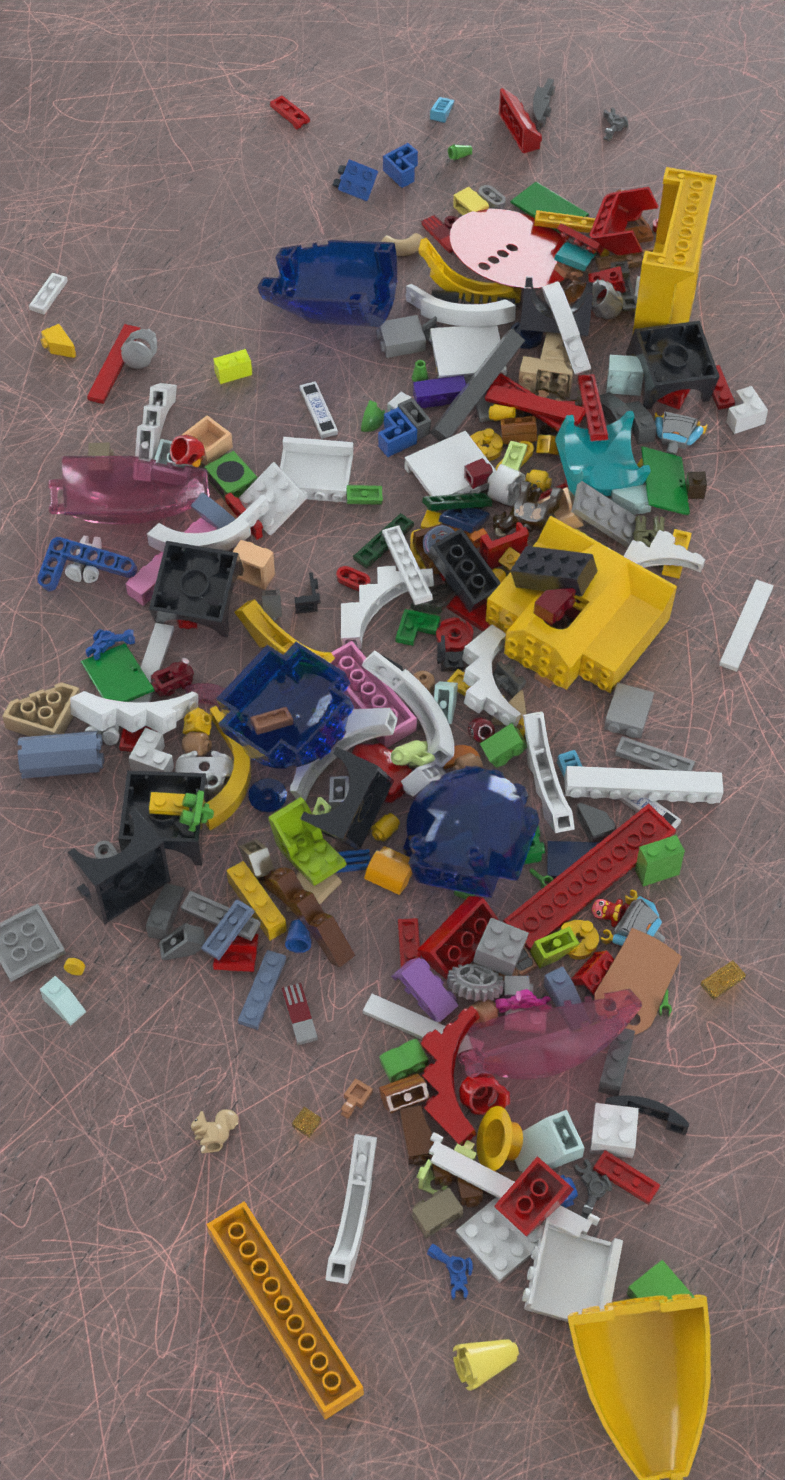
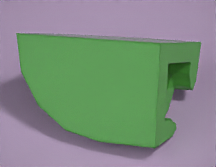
M369 401L364 412L361 425L362 432L374 431L380 428L384 422L385 410L377 407L378 403L374 401Z

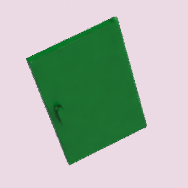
M536 181L510 202L534 218L536 210L582 217L589 216V213ZM551 228V229L555 230L556 232L560 233V231H559L558 229H556V228Z
M642 446L643 466L649 465L651 470L645 481L648 505L689 516L690 510L682 457Z
M125 643L100 653L101 656L98 660H95L94 656L81 661L102 698L130 702L154 692L153 686Z

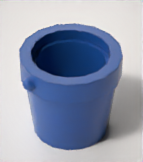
M293 920L290 923L288 934L285 938V947L295 953H303L311 948L310 932L300 920Z

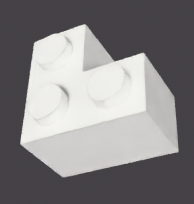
M752 386L737 390L735 406L730 407L728 410L726 422L734 434L765 424L768 409Z
M148 728L144 729L129 756L132 771L172 772L174 768L172 755L162 752L165 747L163 734Z

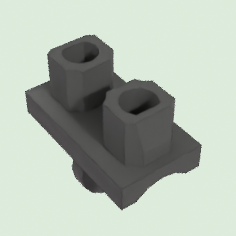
M498 662L493 673L495 684L498 689L503 688L513 698L524 688L526 679L523 676L516 677L514 675V667L511 664L504 665L502 662Z

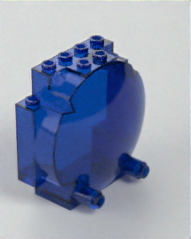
M295 642L284 655L266 645L216 698L225 715L218 724L225 735L240 744L245 753L261 765L277 769H287L292 765L295 767L304 766L317 759L322 760L347 733L345 728L348 716L352 713L354 706L350 697L346 696L344 691L347 690L351 683L344 671L298 642ZM287 707L293 718V725L257 735L251 724L250 717Z
M465 766V769L448 772L442 775L439 780L431 781L416 796L409 809L406 823L407 839L403 846L405 855L410 857L408 864L417 883L492 898L499 877L518 881L540 821L537 810L532 807H525L529 797L525 786L519 783L512 784L504 777L503 772L499 770H487L478 766Z

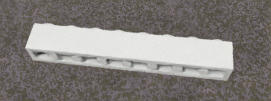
M567 766L564 775L565 796L573 798H629L630 800L648 798L650 801L668 800L670 802L688 801L690 803L707 802L713 804L720 803L723 795L722 773Z

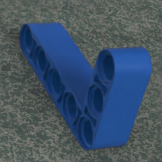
M55 537L49 544L37 580L44 590H55L67 560L86 566H94L99 570L126 578L134 577L138 569L134 561L129 557L62 537ZM63 544V548L61 550H56L58 545ZM80 549L78 555H73L75 550ZM97 554V558L91 561V556ZM114 559V563L108 566L107 562ZM57 561L55 567H50L52 562ZM126 565H132L131 569L124 571ZM47 578H51L49 584H44Z

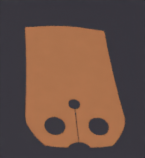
M632 928L617 957L595 992L597 1014L608 1022L615 1021L623 1028L634 1030V1035L648 1029L655 1019L682 956L660 940ZM627 994L632 995V1001L629 1002L626 1000L625 997ZM608 998L613 999L616 1003V1008L611 1012L606 1011L603 1007V1002ZM637 1013L640 1016V1023L637 1026L629 1024V1014Z

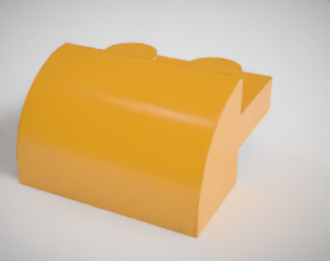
M384 846L373 855L364 879L400 895L408 885L409 878L418 868L419 861Z

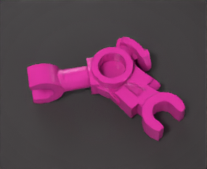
M528 989L517 991L516 995L511 996V998L495 1000L496 1008L499 1009L500 1013L507 1012L510 1009H528L533 1006L538 1007L542 1012L548 1013L553 1010L552 1007H548L546 1004L551 1001L549 996L537 999L533 992Z

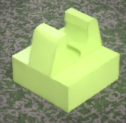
M467 1140L464 1146L456 1145L454 1151L474 1161L476 1159L477 1153L473 1149L475 1143Z

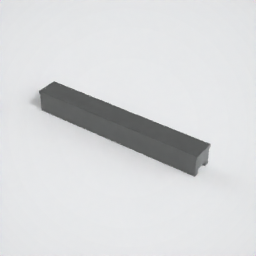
M513 328L502 337L429 433L440 442L453 435L525 341Z

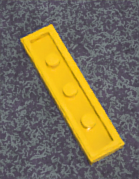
M536 210L534 226L557 229L560 223L575 231L590 233L596 218Z

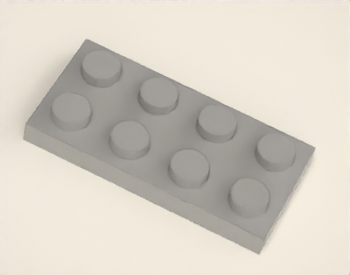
M583 481L578 483L571 512L626 548L630 546L633 539L632 534L635 529L636 516Z

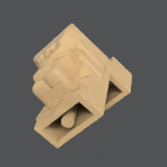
M547 332L540 359L523 356L519 372V385L532 393L537 389H548L552 392H558L562 397L570 398L574 372L567 351L563 346L560 333Z

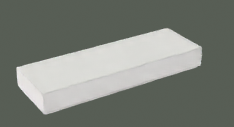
M52 273L30 303L29 310L45 314L68 282L67 277Z

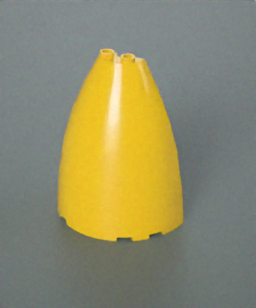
M690 1294L672 1295V1299H668L664 1295L634 1298L606 1303L604 1309H600L599 1306H592L582 1309V1314L572 1312L568 1315L575 1353L589 1397L609 1437L639 1480H660L663 1478L684 1480L683 1477H688L707 1413L711 1382L710 1326L707 1298L704 1295L697 1294L694 1295L695 1298H691Z

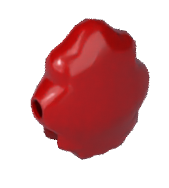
M362 743L356 745L352 750V754L379 766L394 780L384 802L391 804L406 794L401 781L412 771L407 764L401 766L392 762L391 753L394 750L388 749L381 743Z

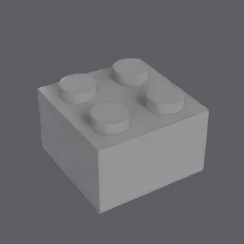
M490 918L476 949L473 962L506 976H512L529 933Z

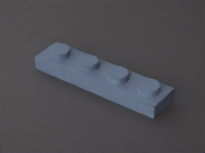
M269 950L266 951L239 1016L238 1024L258 1030L286 962V955Z

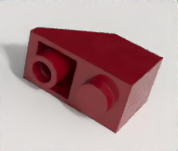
M573 588L546 590L535 601L533 614L552 625L556 620L559 621L563 617L567 608L570 609L574 605L576 590Z

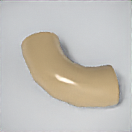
M414 233L409 238L403 240L385 236L380 243V250L393 256L411 255L418 251L423 237L418 233Z

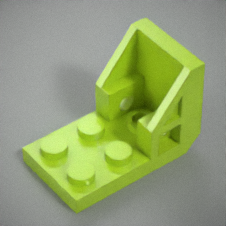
M300 797L268 818L276 845L281 853L315 886L347 865L345 859L323 838L321 829L300 819L303 812L312 814L306 801Z

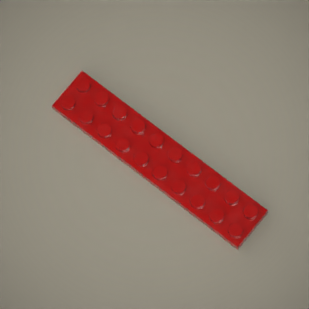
M648 803L506 917L503 923L529 933L525 947L530 951L535 941L554 933L634 868L637 862L639 847L671 837L676 833V829Z

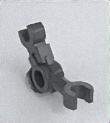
M613 107L610 112H607L606 109L604 110L603 116L611 124V127L606 128L604 131L606 133L604 140L610 141L614 132L621 131L624 126L628 127L629 122L626 116L621 118L618 114L616 115Z
M584 1159L583 1164L586 1168L581 1169L576 1164L574 1171L577 1175L581 1176V1181L588 1190L589 1197L581 1212V1216L588 1219L590 1213L592 1214L596 1201L603 1197L606 1191H612V1184L606 1175H602L600 1179L596 1171L592 1172L590 1161Z

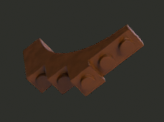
M281 867L277 870H271L268 875L257 879L263 888L277 896L299 918L317 941L332 965L341 967L356 956L335 918L324 913L314 894L304 890L292 869Z
M421 1105L401 1108L399 1118L408 1164L423 1165L428 1159L431 1160L433 1155L429 1154L434 1144L430 1140L433 1133L425 1121ZM432 1164L431 1170L434 1185L449 1186L456 1182L461 1206L475 1207L482 1203L483 1194L492 1195ZM495 1171L514 1182L523 1173L522 1171Z

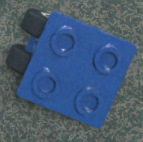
M349 159L346 166H339L337 172L341 177L340 179H334L333 186L337 187L341 192L368 201L378 171Z

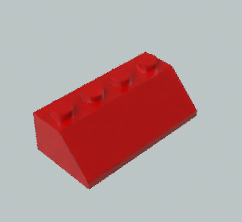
M504 88L500 89L499 115L521 152L527 153L540 149L542 135L540 132L538 133L535 123L530 120V116L524 110L522 102L520 103L515 95Z
M469 896L417 951L432 969L447 980L449 970H452L453 967L458 968V965L464 966L474 960L476 949L490 918L498 921L499 919L483 897Z

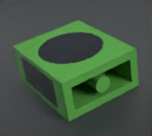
M234 451L223 455L204 467L205 478L224 500L225 495L230 492L235 498H239L257 479V476Z

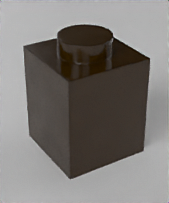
M705 471L687 473L686 489L688 499H705L707 489Z

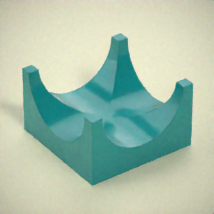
M626 411L619 420L607 425L608 440L590 441L588 429L575 426L574 416L566 415L555 441L568 488L574 496L577 484L581 481L606 497L612 496V490L644 484L651 470L649 465L639 468L633 457L631 448V428L635 417L633 411Z

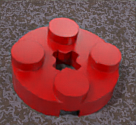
M453 617L445 619L440 623V627L436 631L437 642H441V635H445V652H460L473 640L474 632L469 622L460 621V618ZM455 632V634L459 635L458 637H452V633Z

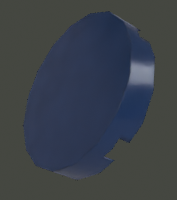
M520 321L512 325L511 329L513 328L525 340L520 348L531 349L541 343L543 339L542 331L521 330Z

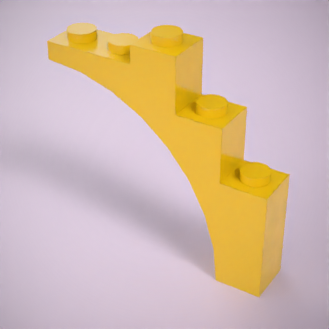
M255 599L247 601L234 612L260 648L266 646L270 648L280 664L289 663L301 680L316 678L319 675L318 671L327 670L331 666L330 663L335 659L331 652L313 650L292 638L268 616Z

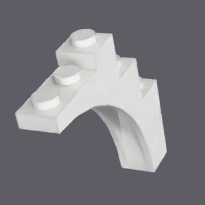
M661 530L656 534L650 547H647L641 541L632 540L624 555L627 559L644 568L656 565H676L701 572L705 563V559L700 554L691 553L681 545H674L675 537L671 533Z
M396 566L377 567L378 584L359 585V602L341 604L342 646L353 641L358 649H362L363 636L372 617L389 601L409 592L400 572L396 571ZM420 569L428 587L434 586L433 570Z
M491 625L465 646L462 660L469 666L465 670L463 682L470 686V688L466 691L464 704L477 713L485 710L506 726L513 723L517 727L521 713L501 695L492 674V661L504 647L506 633Z
M83 691L70 698L71 715L101 731L117 724L132 733L148 726L164 734L176 728V722L184 718L188 712L198 708V694L192 691L169 700L135 703L109 700Z
M390 708L349 709L344 725L324 726L319 742L299 743L294 755V760L298 763V767L290 787V792L296 799L302 797L306 801L309 791L318 776L337 758L333 754L336 747L347 751L366 740L393 735L398 719Z
M541 711L523 715L528 768L534 774L536 793L542 800L544 819L555 833L574 830L573 813L564 797L554 768L544 714Z

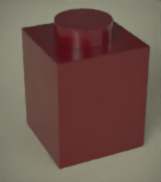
M484 458L464 466V478L472 489L486 484L489 476L493 473L492 466Z

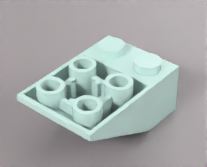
M565 1110L546 1117L522 1131V1149L515 1159V1163L519 1171L524 1172L537 1156L551 1169L582 1158L584 1145L568 1111Z

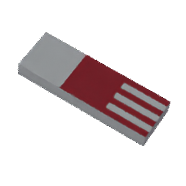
M298 983L281 988L297 1045L318 1040L302 984Z

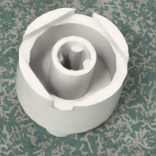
M500 464L495 474H491L488 478L487 483L490 485L488 496L505 505L513 506L519 497L521 481H525V475Z

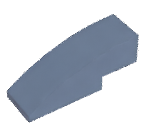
M201 493L191 505L205 521L217 529L223 528L235 520L231 514L204 493Z

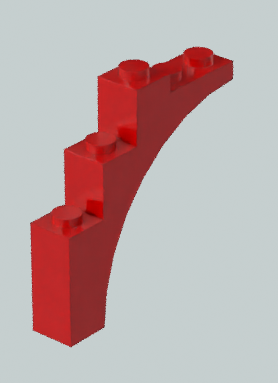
M473 1006L462 1010L458 1015V1019L454 1023H449L443 1029L442 1034L436 1029L433 1032L430 1031L424 1035L420 1043L423 1049L436 1061L434 1064L428 1065L422 1075L424 1080L438 1094L428 1099L424 1109L449 1137L461 1146H464L467 1140L470 1141L477 1135L475 1129L465 1118L459 1107L454 1082L455 1063L461 1043L469 1029L480 1018L478 1011Z

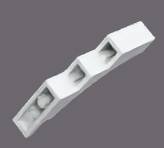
M159 383L150 387L149 404L144 406L143 424L137 426L133 479L152 481V466L158 450L164 421L169 409L176 400L177 385Z

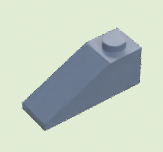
M562 966L545 974L543 986L572 1034L575 1036L591 1028L590 1019L564 967Z

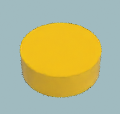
M68 958L64 964L66 972L77 976L82 975L86 967L84 962L77 958Z

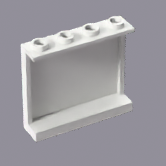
M497 325L430 328L429 342H432L438 372L437 379L464 375L467 384L499 343L500 336ZM506 366L500 372L505 376L507 374Z
M466 431L405 457V470L408 473H414L430 496L479 493L490 486L486 483L472 489L464 478V466L484 458L491 465ZM492 466V469H493V473H492V474L494 475L495 472H496V470H495V468Z
M283 437V453L280 468L308 496L307 499L346 502V486L349 485L353 460V442Z
M546 1218L543 1224L538 1226L536 1237L539 1240L538 1245L534 1246L531 1258L534 1259L533 1267L530 1266L527 1274V1280H530L529 1288H525L523 1293L524 1310L568 1322V1315L572 1312L582 1314V1309L592 1306H599L600 1309H604L606 1303L612 1302L623 1240L614 1238L612 1242L582 1233L576 1239L549 1224L550 1219Z

